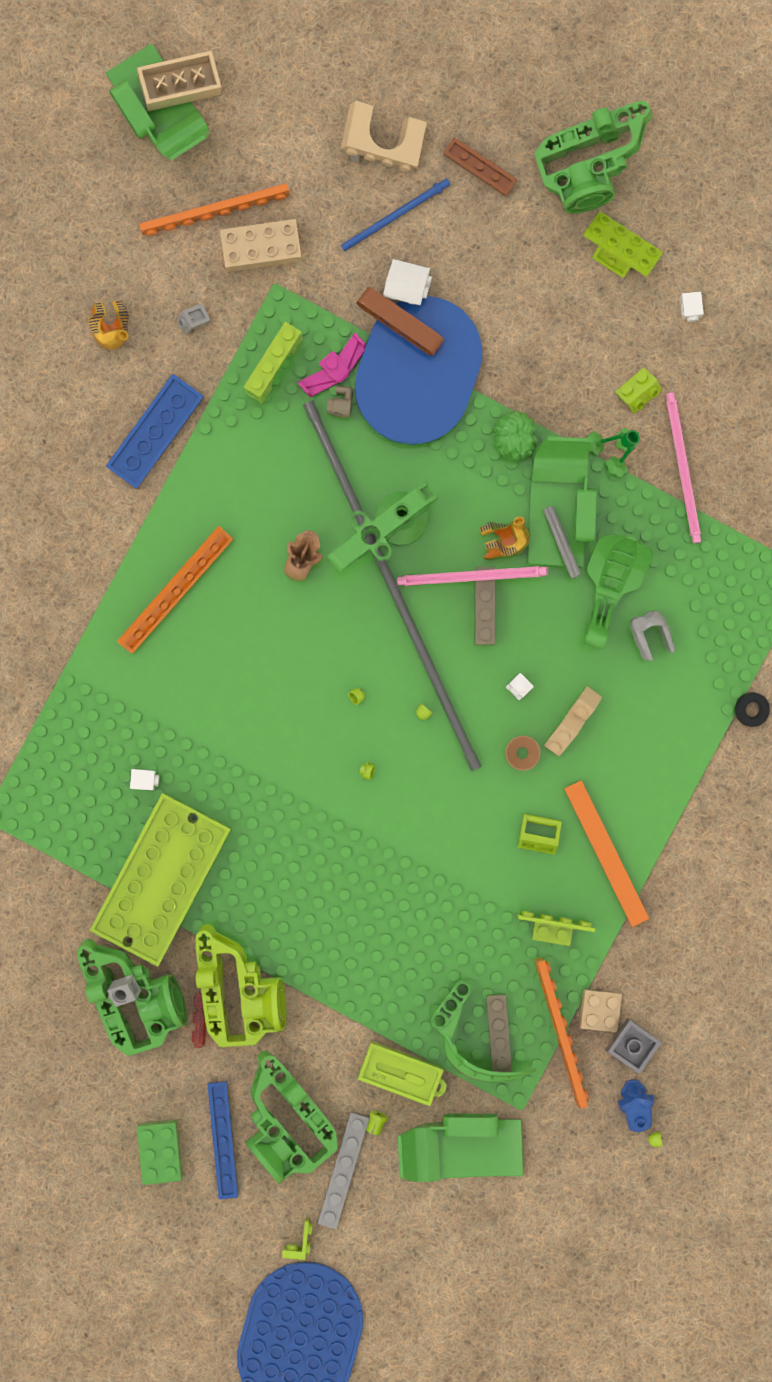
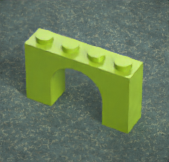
M284 322L244 385V390L248 396L261 404L264 403L273 389L272 382L279 368L289 354L292 356L295 354L303 341L300 330Z

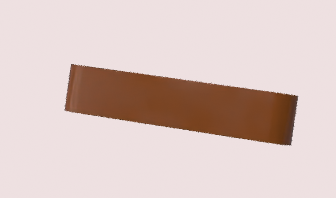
M367 287L356 302L365 312L430 356H434L444 342L441 335L371 287Z

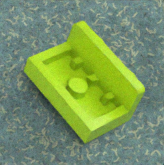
M643 367L618 388L615 393L629 407L630 412L635 414L651 399L657 397L662 388L659 381Z

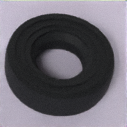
M755 692L742 695L735 705L737 719L743 725L749 727L762 725L770 713L767 699ZM751 702H755L759 707L758 714L754 717H749L746 713V707Z

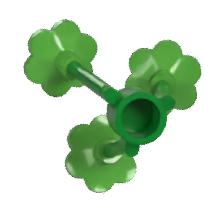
M623 428L615 436L604 439L596 431L586 436V438H590L589 452H592L595 456L604 450L606 442L617 441L616 447L623 449L625 453L619 459L612 456L610 460L605 462V466L608 468L607 472L610 475L622 478L628 472L624 460L639 443V432Z

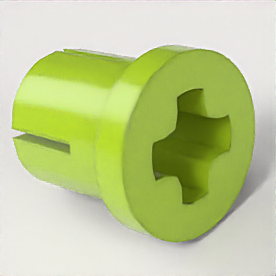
M371 1110L366 1131L374 1135H380L384 1123L388 1121L389 1117L382 1112Z

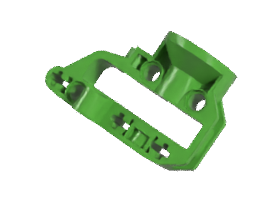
M646 101L631 103L613 111H609L608 108H600L592 113V119L547 137L537 148L534 155L543 183L549 192L560 196L566 213L579 214L604 206L615 197V189L611 177L622 174V170L627 168L626 160L640 149L646 125L653 117V112ZM624 116H628L629 119L626 122H620ZM631 131L632 141L629 144L592 159L575 163L566 169L548 175L546 163L567 156V153L580 148L585 149L600 142H604V144L615 142L621 138L620 134ZM598 166H604L602 171L596 172ZM562 180H568L566 185L560 186Z
M425 481L410 493L394 492L386 496L379 503L375 513V520L372 522L364 512H353L350 516V524L357 534L327 557L338 573L342 572L370 552L380 561L388 560L392 554L388 542L395 545H409L417 541L425 532L428 524L427 509L438 500L437 494L433 495L428 489L429 484ZM405 510L407 515L400 517L397 515V511ZM360 515L364 518V523L358 526L353 523V519L355 516ZM374 535L377 540L375 544L369 545L365 541L366 537ZM384 546L388 549L387 556L381 557L378 555L377 550L379 547Z
M85 939L81 942L77 950V958L87 982L85 988L86 997L90 1004L95 1003L107 1035L117 1049L130 1056L159 1047L163 1044L169 1031L187 1025L188 1016L181 988L172 974L152 979L148 968H145L143 964L135 966L125 952L97 945L91 939ZM118 963L125 977L133 974L140 989L148 991L145 994L140 992L135 1003L149 1038L136 1041L130 1024L122 1012V1005L116 1007L113 1001L109 999L107 990L114 981V976L111 969L106 967V964ZM90 966H96L98 970H92ZM154 1023H158V1024H160L162 1027L157 1028V1027H155L153 1024H154Z
M263 1051L257 1057L258 1068L250 1090L251 1097L257 1108L250 1116L259 1130L245 1141V1144L277 1183L281 1184L292 1173H311L337 1151V1136L329 1120L283 1064L271 1052ZM268 1059L270 1063L273 1065L271 1069L266 1064L265 1060ZM282 1072V1073H283L282 1078L279 1079V1080H276V1079H275L276 1075H277L278 1073ZM270 1084H273L323 1144V1147L311 1158L303 1152L261 1101V1092ZM304 1102L308 1108L304 1110L300 1104ZM271 1127H277L274 1133H269ZM323 1127L328 1132L326 1135L321 1130ZM295 1155H300L297 1161H292Z

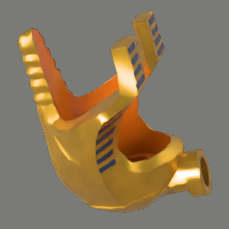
M121 300L112 302L117 315L113 324L107 325L103 320L106 316L103 302H95L93 304L94 307L91 309L92 316L88 317L91 333L95 341L103 349H118L129 337L127 333L129 314Z
M516 517L510 524H500L491 521L485 526L480 527L482 536L494 532L502 540V543L497 539L485 543L486 549L489 552L484 556L486 560L520 554L530 541V533L525 526L523 517Z

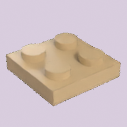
M583 989L579 1028L617 1032L622 994Z

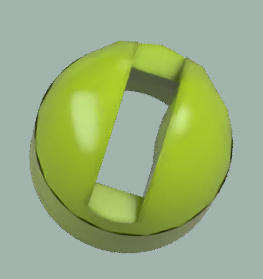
M355 688L348 693L349 699L355 705L360 704L365 699V692L362 693L361 688Z
M422 703L416 710V715L421 720H426L433 714Z
M660 1131L649 1135L648 1142L651 1146L662 1147Z

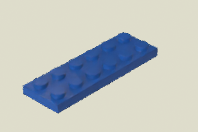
M172 374L106 467L138 489L201 403L204 396Z

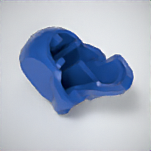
M636 1079L628 1080L621 1090L623 1099H620L617 1103L620 1110L625 1113L629 1130L643 1132L652 1126L651 1108L655 1099L654 1095L646 1094L645 1086Z

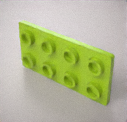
M601 211L583 234L584 237L598 245L592 258L623 279L631 267L647 277L663 254L661 250Z
M523 910L521 914H516L518 919L534 922L532 940L570 946L573 929L595 932L596 930L592 923L579 920L578 924L572 923L573 920L569 918L559 917V920H553L551 915L540 914V917H536L533 912Z

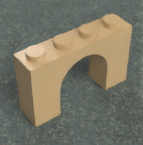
M354 101L349 105L341 150H345L347 154L352 156L362 155L364 159L369 161H382V164L386 166H399V169L403 171H410L418 167L427 122L412 117L404 119L395 148L383 149L374 143L370 135L369 129L374 106L359 101Z

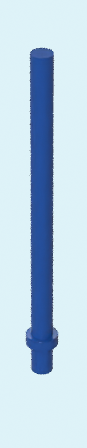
M446 178L438 184H433V187L340 245L343 251H347L435 194L442 193L443 189L451 185L449 180Z

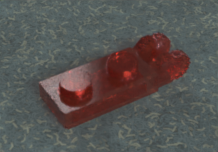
M200 992L194 996L193 1005L197 1008L196 1012L193 1013L195 1031L192 1032L191 1038L194 1048L204 1047L206 1041V1023L202 993Z

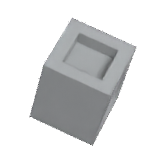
M132 974L113 981L107 992L109 999L118 1007L135 1001L141 989Z

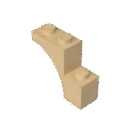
M586 686L544 746L557 756H560L596 709L602 696Z

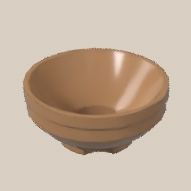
M528 736L513 738L507 744L505 756L510 766L521 771L529 770L536 766L541 754L538 743ZM520 747H524L528 751L525 759L517 757L516 752Z

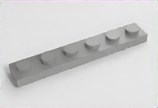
M354 1112L350 1113L318 1220L319 1225L333 1229L337 1228L369 1121L367 1116Z

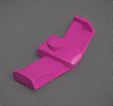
M354 333L339 356L332 351L319 362L323 370L297 382V384L309 397H312L338 383H342L349 377V373L363 355L366 344Z

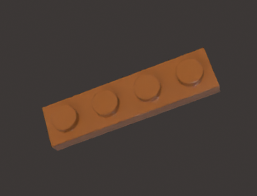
M455 137L443 153L444 156L506 197L517 182L516 178Z

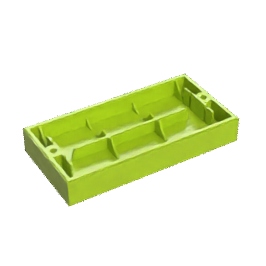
M162 793L89 931L157 967L160 966L232 828L170 795ZM193 815L197 816L196 820L192 819ZM127 938H131L132 942L129 943Z

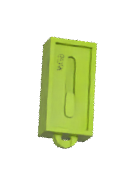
M372 1040L358 1074V1080L428 1106H431L434 1096H442L447 1087L446 1082L441 1078L444 1071L443 1066ZM438 1084H441L440 1089L437 1091Z

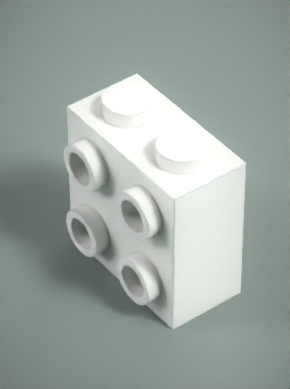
M393 259L383 296L393 300L421 305L422 298H427L428 289L431 284L430 268Z

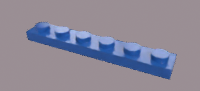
M227 1081L210 1082L207 1085L219 1199L238 1198Z

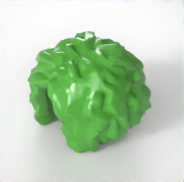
M516 410L511 413L507 412L505 416L503 415L496 421V427L493 429L495 435L493 440L496 442L495 447H497V450L503 457L507 456L508 459L518 461L532 455L537 447V438L532 434L536 430L533 418L528 417L526 413Z

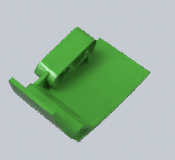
M151 43L105 74L114 86V88L109 90L110 95L139 139L147 136L157 152L171 161L209 136L210 129L191 102L146 111L137 78V67L164 62Z
M547 437L534 454L531 474L528 565L566 567L544 514L545 508L553 506L578 568L584 567V542H595L597 489H587L590 438Z
M451 1113L443 1115V1122L425 1123L406 1130L397 1136L400 1178L409 1182H432L445 1178L524 1176L522 1119H498L497 1114Z

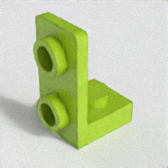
M305 1218L302 1248H299L297 1244H287V1246H283L282 1258L305 1260L306 1254L310 1255L311 1243L307 1242V1237L312 1235L313 1223H309V1218Z

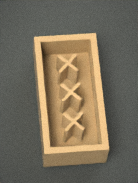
M212 51L137 67V78L147 112L221 95L222 87Z
M296 219L220 230L227 272L302 261Z

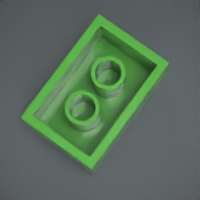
M177 1119L139 1123L137 1135L142 1185L181 1181L183 1171Z

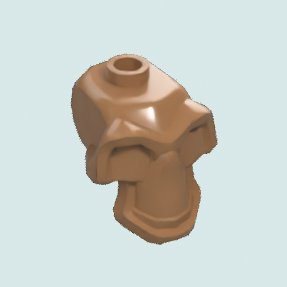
M311 530L298 534L295 538L296 542H288L287 553L289 556L285 564L284 573L292 580H306L313 565L319 563L323 557L317 551L320 548L318 535Z

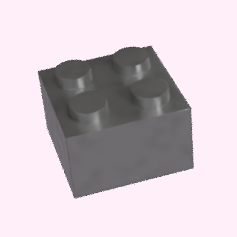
M627 1017L606 1050L640 1074L662 1042Z

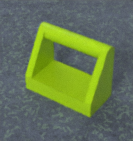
M524 814L517 848L555 855L559 844L562 821ZM530 822L556 827L554 839L525 833L526 823Z

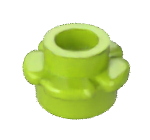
M367 762L362 764L360 775H362L363 780H371L375 773V765Z

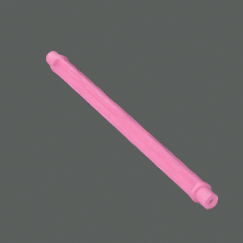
M667 393L666 405L668 407L690 536H692L693 544L700 543L701 531L698 523L677 400H675L674 393Z
M536 566L405 575L398 577L397 583L398 585L409 586L541 577L548 575V567Z

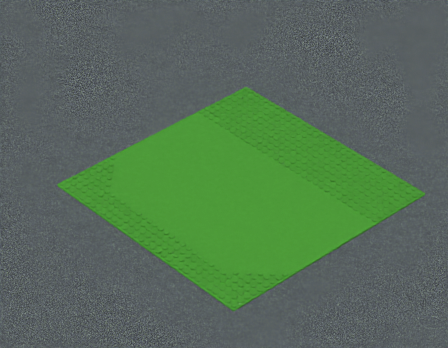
M273 284L0 786V829L112 889L162 793H166L232 828L180 927L197 935L202 925H212L216 932L239 943L244 949L248 962L256 961L257 966H260V970L273 977H281L283 982L424 1059L443 1066L450 1073L511 1106L523 1110L559 1045L534 959L541 957L545 962L548 961L550 965V980L553 979L557 991H554V993L561 1002L562 1009H560L561 1017L564 1016L566 1019L567 1027L565 1030H567L582 1002L583 989L588 990L626 919L623 908L564 788L582 780L615 850L639 895L734 718L737 700L747 693L772 646V549L697 509L701 542L693 544L684 502L628 472L622 478L610 475L607 472L608 468L605 466L606 460L589 452L587 489H597L595 542H584V567L579 568L580 576L571 579L566 567L528 565L529 544L520 554L486 560L484 556L489 552L486 549L485 543L495 539L502 543V540L494 532L482 536L480 527L485 526L491 521L500 524H510L516 517H523L525 526L529 531L531 474L534 454L547 437L561 436L535 423L536 430L532 434L537 438V447L532 455L518 461L508 459L507 456L503 457L497 450V447H495L496 442L493 440L495 438L493 429L496 427V421L503 415L505 416L507 412H513V410L473 389L461 420L440 439L419 445H406L384 438L372 429L358 408L355 381L362 356L349 373V377L342 383H338L312 397H309L297 384V382L323 370L319 362L332 351L339 356L354 333L366 345L370 334L286 288ZM284 322H287L302 332L303 341L293 356L289 354L274 377L272 382L273 389L264 403L261 404L246 394L244 385ZM336 386L351 387L353 389L350 418L327 414L328 399L345 398V394L336 393ZM314 401L320 414V419L360 506L371 522L375 520V513L379 503L386 496L394 492L410 493L426 481L429 484L428 489L433 495L437 494L438 500L427 509L428 524L423 535L409 545H395L388 542L392 554L386 562L472 749L482 766L473 771L470 770L460 743L372 552L340 573L336 571L327 559L333 551L357 533L350 524V516L353 511L314 426L303 407L307 402ZM399 510L397 511V515L400 517H404L407 515V512L405 510ZM354 517L353 523L359 526L356 518ZM220 526L233 540L134 653L131 654L117 642L118 639L214 530ZM311 530L318 535L320 548L317 551L323 557L319 563L313 565L306 580H292L284 573L285 564L289 556L287 553L288 542H296L295 538L298 534ZM604 535L631 536L648 546L653 552V558L642 585L637 590L623 594L613 608L608 636L603 650L584 644L587 624L595 607L596 585L589 576L587 567L596 543ZM384 546L380 547L384 557L387 556L388 549ZM475 567H495V569L548 567V575L541 577L495 580V645H475V581L409 586L398 585L397 578L405 575L475 571ZM658 610L664 615L667 625L670 627L669 630L671 631L675 652L670 653L665 650L658 627L651 626L643 631L653 660H644L634 641L630 620L637 616H645L648 611ZM519 673L534 686L520 700L506 688ZM588 686L602 696V699L585 721L577 736L564 752L557 756L546 748L544 744L566 716L578 696ZM355 688H361V692H365V699L358 705L353 704L348 696V693ZM421 703L433 712L426 720H421L416 715V710ZM528 736L538 743L541 752L540 759L532 769L525 771L517 770L507 762L505 751L507 744L513 738ZM520 747L516 752L517 757L525 759L528 755L527 749ZM367 762L375 765V773L371 780H363L362 775H360L362 764ZM131 769L157 771L156 775H159V786H155V790L130 789ZM524 814L562 821L559 844L555 855L517 848ZM193 815L192 819L196 820L197 816ZM530 822L526 823L525 833L554 839L556 827ZM523 910L533 912L536 917H540V914L551 915L553 920H559V917L569 918L573 920L572 923L576 924L581 920L592 923L596 930L595 932L573 929L570 946L532 940L534 922L518 919L516 914H521ZM466 981L472 988L471 994L464 1002L454 1042L458 1054L477 1068L492 1071L486 995L506 994L512 1072H524L536 1068L535 1072L511 1081L496 1083L480 1082L464 1076L450 1064L444 1049V1038L433 1030L430 1020L458 982ZM459 986L457 992L460 995H466L467 988ZM446 1002V1008L449 1011L456 1009L454 1002ZM435 1017V1025L443 1026L444 1019L442 1017Z

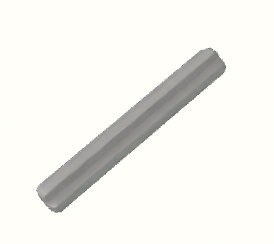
M553 506L544 509V514L570 578H576L580 576V571Z

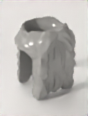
M658 610L648 611L645 616H637L630 620L634 641L644 660H653L643 631L651 626L658 627L665 650L670 653L675 652L671 631L669 630L670 627L667 625L664 615Z

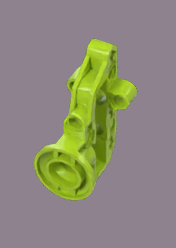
M210 924L202 925L195 939L198 962L196 986L198 989L201 988L208 1034L219 1047L256 1045L265 1033L283 1032L286 1027L287 1007L282 978H261L260 966H257L256 961L248 962L244 949L239 943L216 932L215 928ZM209 951L212 956H206L204 952ZM222 953H230L236 959L245 1034H230L228 1013L225 1012L224 972L223 960L220 956ZM251 985L255 990H249L247 986ZM251 1022H257L260 1026H253Z

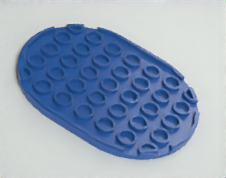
M427 296L426 299L422 298L421 305L410 304L405 301H399L396 305L443 337L444 342L435 355L430 356L377 320L369 336L355 381L356 400L363 418L379 435L393 442L406 445H419L438 440L458 424L468 405L482 361L481 339L476 326L469 316L458 306L447 300Z
M316 1262L290 1263L270 1273L259 1284L252 1296L239 1341L237 1366L242 1382H348L363 1329L362 1306L351 1283L335 1269Z

